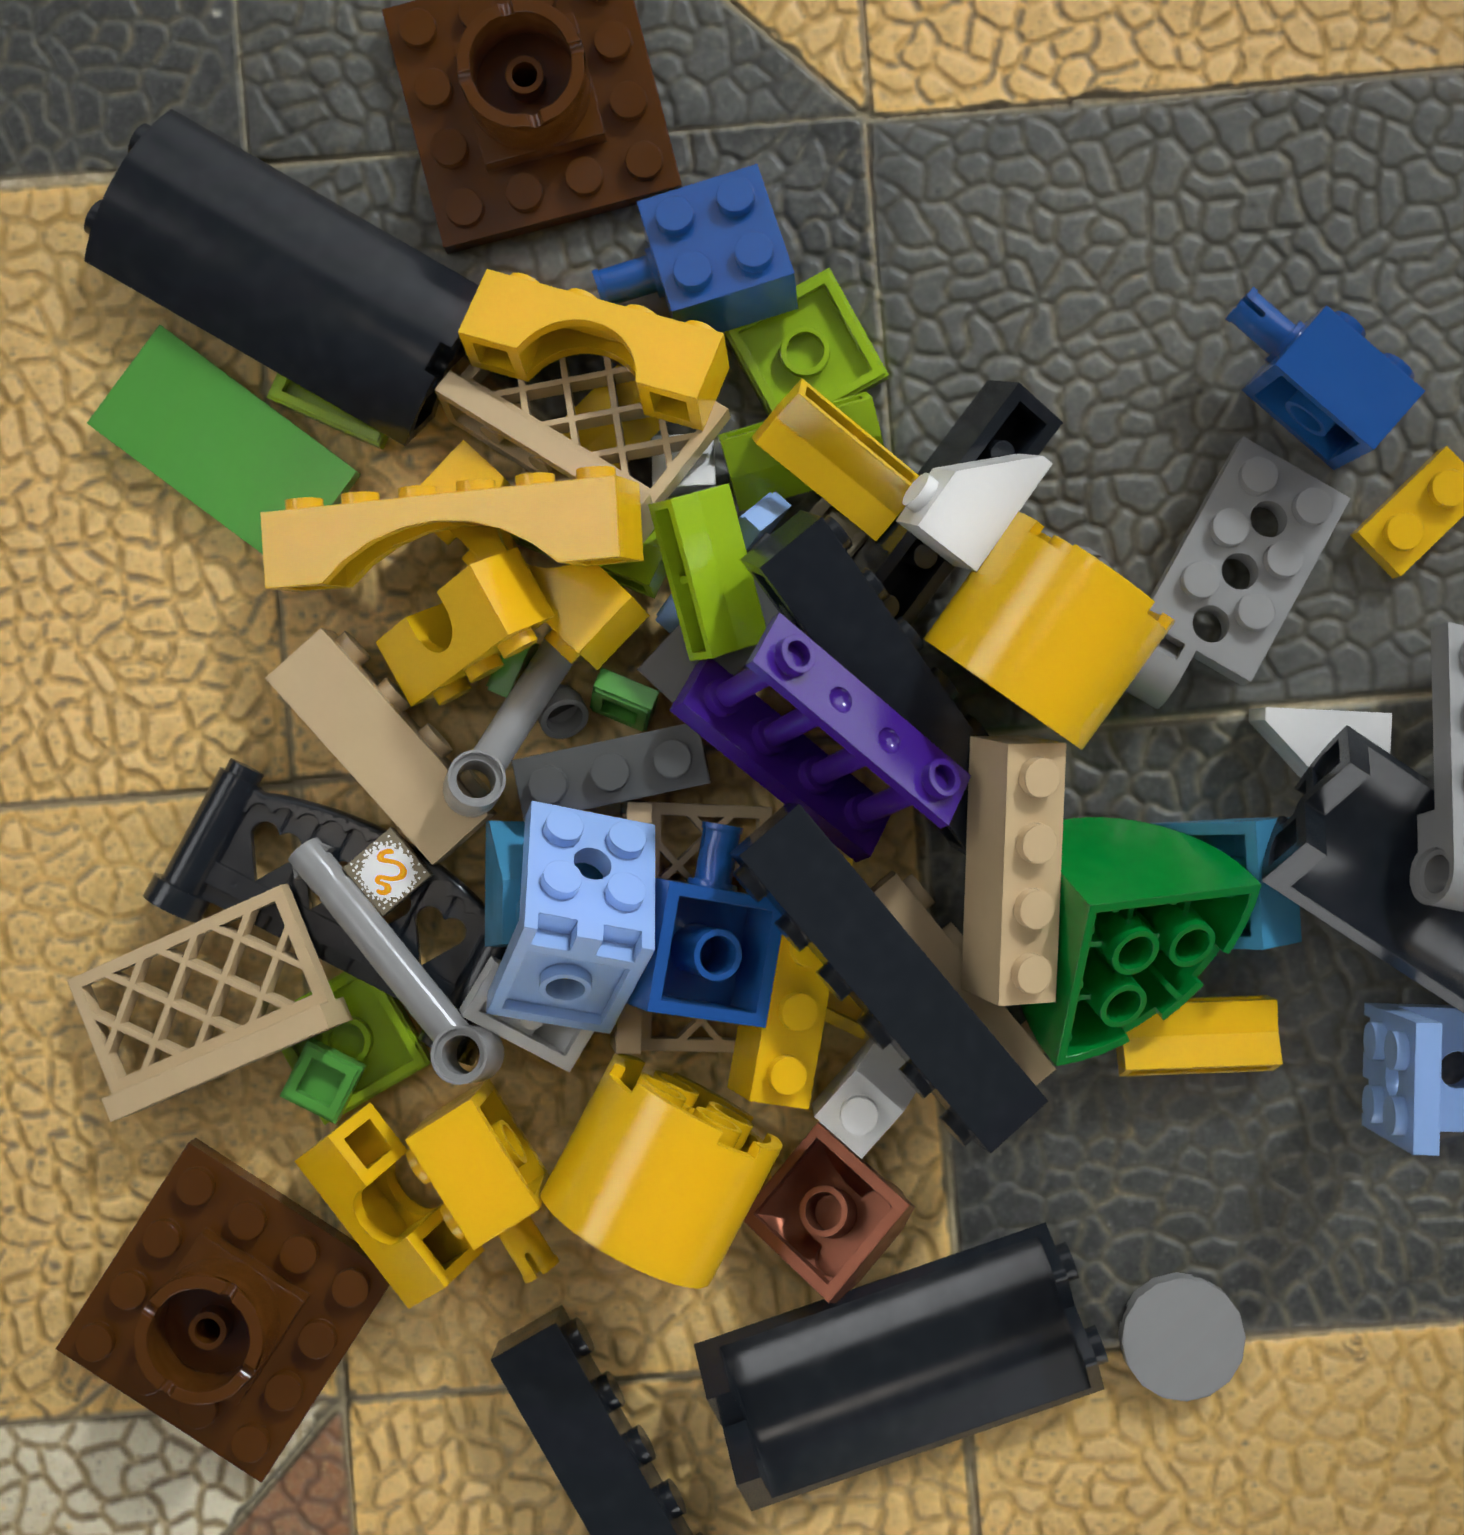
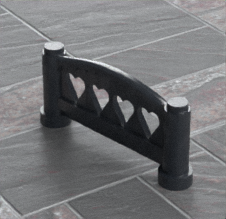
M230 758L225 768L220 767L164 874L155 873L143 897L153 905L172 915L196 923L202 920L210 903L223 909H228L279 885L289 884L318 958L397 998L326 907L320 903L312 908L310 887L303 879H294L293 868L290 862L257 879L254 831L256 827L262 822L268 821L277 827L279 835L287 833L296 835L301 845L312 838L318 837L322 843L336 849L331 854L338 862L345 861L349 863L387 830L363 818L336 808L291 796L268 793L259 786L264 774ZM406 841L434 875L409 896L411 899L409 912L390 923L389 926L421 964L417 923L419 912L427 906H432L440 910L444 920L456 918L463 922L466 928L464 940L422 965L459 1011L460 1006L491 955L502 960L507 947H485V903L440 863L432 865L416 846ZM276 903L259 910L254 925L280 938L284 929V923ZM464 1018L469 1025H477L474 1022ZM422 1029L418 1039L432 1048L433 1041ZM467 1036L458 1045L457 1060L460 1063L473 1066L479 1055V1048L476 1042Z

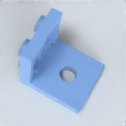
M531 801L525 816L519 921L488 990L486 1014L610 1034L655 951V825ZM587 863L596 867L602 873L603 879L594 880L583 876L574 864Z
M1364 1003V1015L1370 1017V1022L1366 1024L1363 1035L1365 1051L1363 1052V1077L1369 1079V1085L1364 1087L1362 1094V1126L1412 1155L1439 1156L1440 1132H1464V1077L1455 1084H1445L1441 1079L1443 1058L1457 1051L1464 1055V1013L1452 1005Z

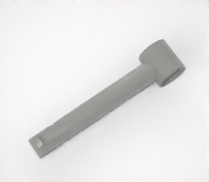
M545 639L474 749L458 755L449 767L443 782V796L448 806L462 816H481L494 807L505 788L506 768L573 665ZM465 770H478L488 778L491 791L482 798L468 797L459 789L457 776Z
M318 837L312 838L300 845L288 859L293 868L294 879H303L310 889L319 896L320 901L433 1041L431 1063L436 1074L442 1080L455 1085L482 1082L493 1077L499 1071L504 1060V1046L500 1037L479 1025L468 1024L364 893L347 876L346 872L342 869L343 867L331 854V852L336 850L334 847L322 843ZM467 1036L476 1042L480 1053L478 1064L471 1072L463 1069L457 1060L458 1045Z

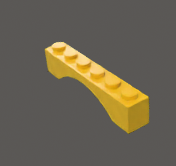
M588 466L576 469V479L555 481V474L534 472L516 475V486L495 488V480L467 479L457 481L456 492L437 494L436 486L412 485L399 487L398 498L380 500L379 493L371 491L342 493L341 504L324 506L322 498L302 497L286 499L285 510L260 512L265 589L308 592L352 588L374 565L399 547L430 533L463 526L503 529L534 544L560 563L586 567L644 561L639 482L617 476L616 468L613 466Z

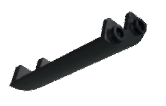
M173 109L162 115L151 126L144 123L135 130L128 145V154L115 173L103 199L97 201L90 208L85 218L84 231L89 234L84 258L85 262L404 446L435 417L439 399L434 389L447 375L449 370L466 354L458 335V330L479 285Z
M1347 725L1315 758L1294 789L1302 793L1303 796L1299 800L1293 815L1290 818L1285 816L1278 817L1266 848L1262 867V881L1464 1013V912L1422 904L1414 897L1410 886V870L1412 862L1418 853L1417 815L1435 809L1434 783Z
M1045 1222L849 1290L836 1303H828L823 1299L694 1344L706 1399L723 1428L736 1486L750 1510L754 1511L1104 1390L1099 1365L1109 1362L1096 1326L1084 1328L1075 1307L1069 1281L1078 1279L1079 1275L1067 1243L1063 1242L1055 1245Z

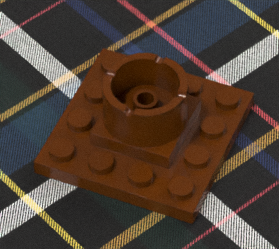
M415 0L382 9L443 248L447 254L637 205V201L682 187L634 0Z
M194 1138L186 1145L61 1339L56 1350L262 1483L390 1284L356 1241L199 1139Z

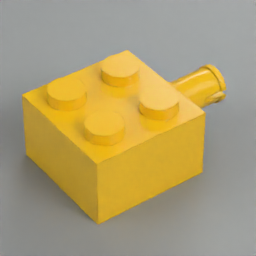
M490 1079L482 1081L428 1115L405 1139L410 1148L406 1151V1157L412 1171L423 1184L431 1182L444 1202V1204L440 1205L441 1215L447 1227L456 1238L461 1239L465 1236L472 1249L475 1250L498 1236L523 1275L522 1278L525 1283L536 1280L539 1277L537 1274L539 1271L544 1275L559 1263L560 1259L553 1253L530 1216L541 1208L543 1203L541 1191L550 1175Z

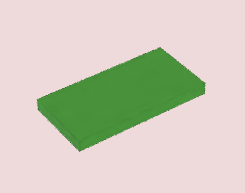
M161 325L157 327L87 422L88 425L261 554H263L260 512L285 510V500L291 498H322L324 506L340 504L341 494L349 492L361 476L358 471Z

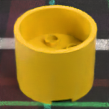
M1018 511L978 571H971L923 639L1054 732L1083 750L1174 625L1175 620L1164 612L1160 615L1151 611L1150 608L1155 601L1102 561L1076 544L1071 545L1056 535H1053L1051 538L1042 533L1041 531L1044 526L1040 522Z
M614 1054L541 1191L542 1201L548 1210L568 1229L621 1263L674 1285L694 1289L706 1288L713 1280L783 1145L778 1137L769 1133L766 1134L764 1140L751 1131L754 1127L752 1124L753 1116L706 1087L676 1072L672 1076L656 1070L652 1076L642 1072L646 1063L640 1058L627 1054Z

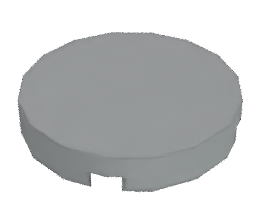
M1175 1272L1152 1278L1134 1291L1126 1304L1127 1309L1123 1314L1122 1322L1120 1321L1118 1339L1124 1361L1142 1386L1162 1398L1187 1402L1211 1396L1230 1382L1242 1362L1246 1336L1239 1311L1221 1288L1202 1278L1194 1277L1192 1274Z

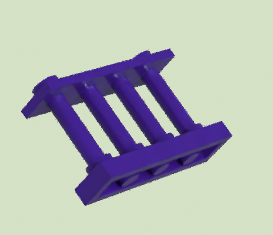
M781 613L776 614L770 620L745 665L748 668L733 676L714 659L700 661L695 665L669 710L782 803L800 804L829 840L856 863L871 857L891 814L912 805L940 829L949 826L971 778L968 772ZM771 686L796 709L781 716L759 698L756 693ZM820 727L844 748L828 755L807 738L804 733ZM866 766L890 787L875 794L851 773Z

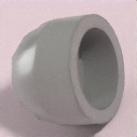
M560 684L538 718V721L547 736L555 739H565L576 735L585 727L589 713L582 696L570 685Z

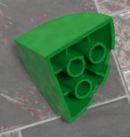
M1082 817L1063 819L1056 1002L1021 1005L1031 1031L1054 1065L1061 1066L1079 1062L1120 1047L1130 1041L1126 1032L1139 1026L1157 1013L1165 1020L1184 1005L1203 987L1204 984L1197 977L1210 964L1221 949L1229 954L1235 946L1255 907L1262 884L1226 853L1197 838L1170 828L1121 818Z

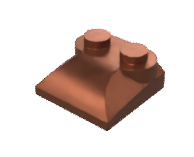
M817 1122L758 1193L744 1222L828 1303H836L862 1280L901 1233L915 1206L905 1198L903 1192L896 1185L885 1180L822 1123Z

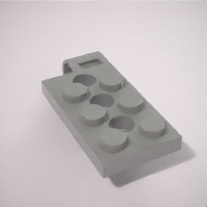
M1243 436L1235 443L1150 596L1155 601L1150 610L1160 615L1164 612L1173 618L1175 623L1126 689V692L1151 707L1159 709L1178 685L1192 658L1241 686L1250 683L1351 498ZM1253 508H1265L1275 515L1278 521V532L1275 537H1265L1254 530L1250 519ZM1226 559L1239 560L1248 568L1250 582L1246 589H1235L1225 582L1222 576V565ZM1207 611L1218 618L1221 624V635L1217 642H1206L1196 635L1193 629V618L1196 612Z
M1446 622L1431 629L1435 809L1417 815L1418 853L1412 862L1410 870V886L1414 897L1422 904L1464 912V625Z

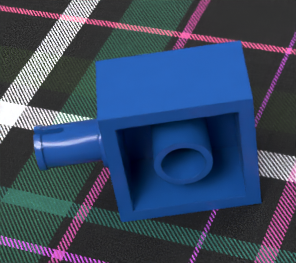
M758 164L637 201L648 248L644 249L646 255L600 270L598 268L592 270L601 300L620 304L657 292L659 298L665 297L671 319L681 322L689 320L700 321L708 324L718 332L729 331L798 309L795 273Z
M1252 287L1225 318L1226 321L1234 324L1268 354L1264 359L1266 361L1265 364L1245 385L1242 391L1333 470L1373 451L1425 392L1413 380L1414 373L1412 369L1402 359L1390 353L1383 354L1364 338L1366 335L1365 330L1355 318L1342 311L1334 312L1327 305L1305 323L1300 320L1294 324L1260 295L1255 287Z
M702 821L701 828L703 830L694 878L688 877L687 883L655 878V951L626 1004L647 1012L766 1028L782 935L774 922L782 915L766 896L757 903L748 893L738 892V885L732 884V873L734 872L736 861L729 853L739 845L740 834H742L743 828Z

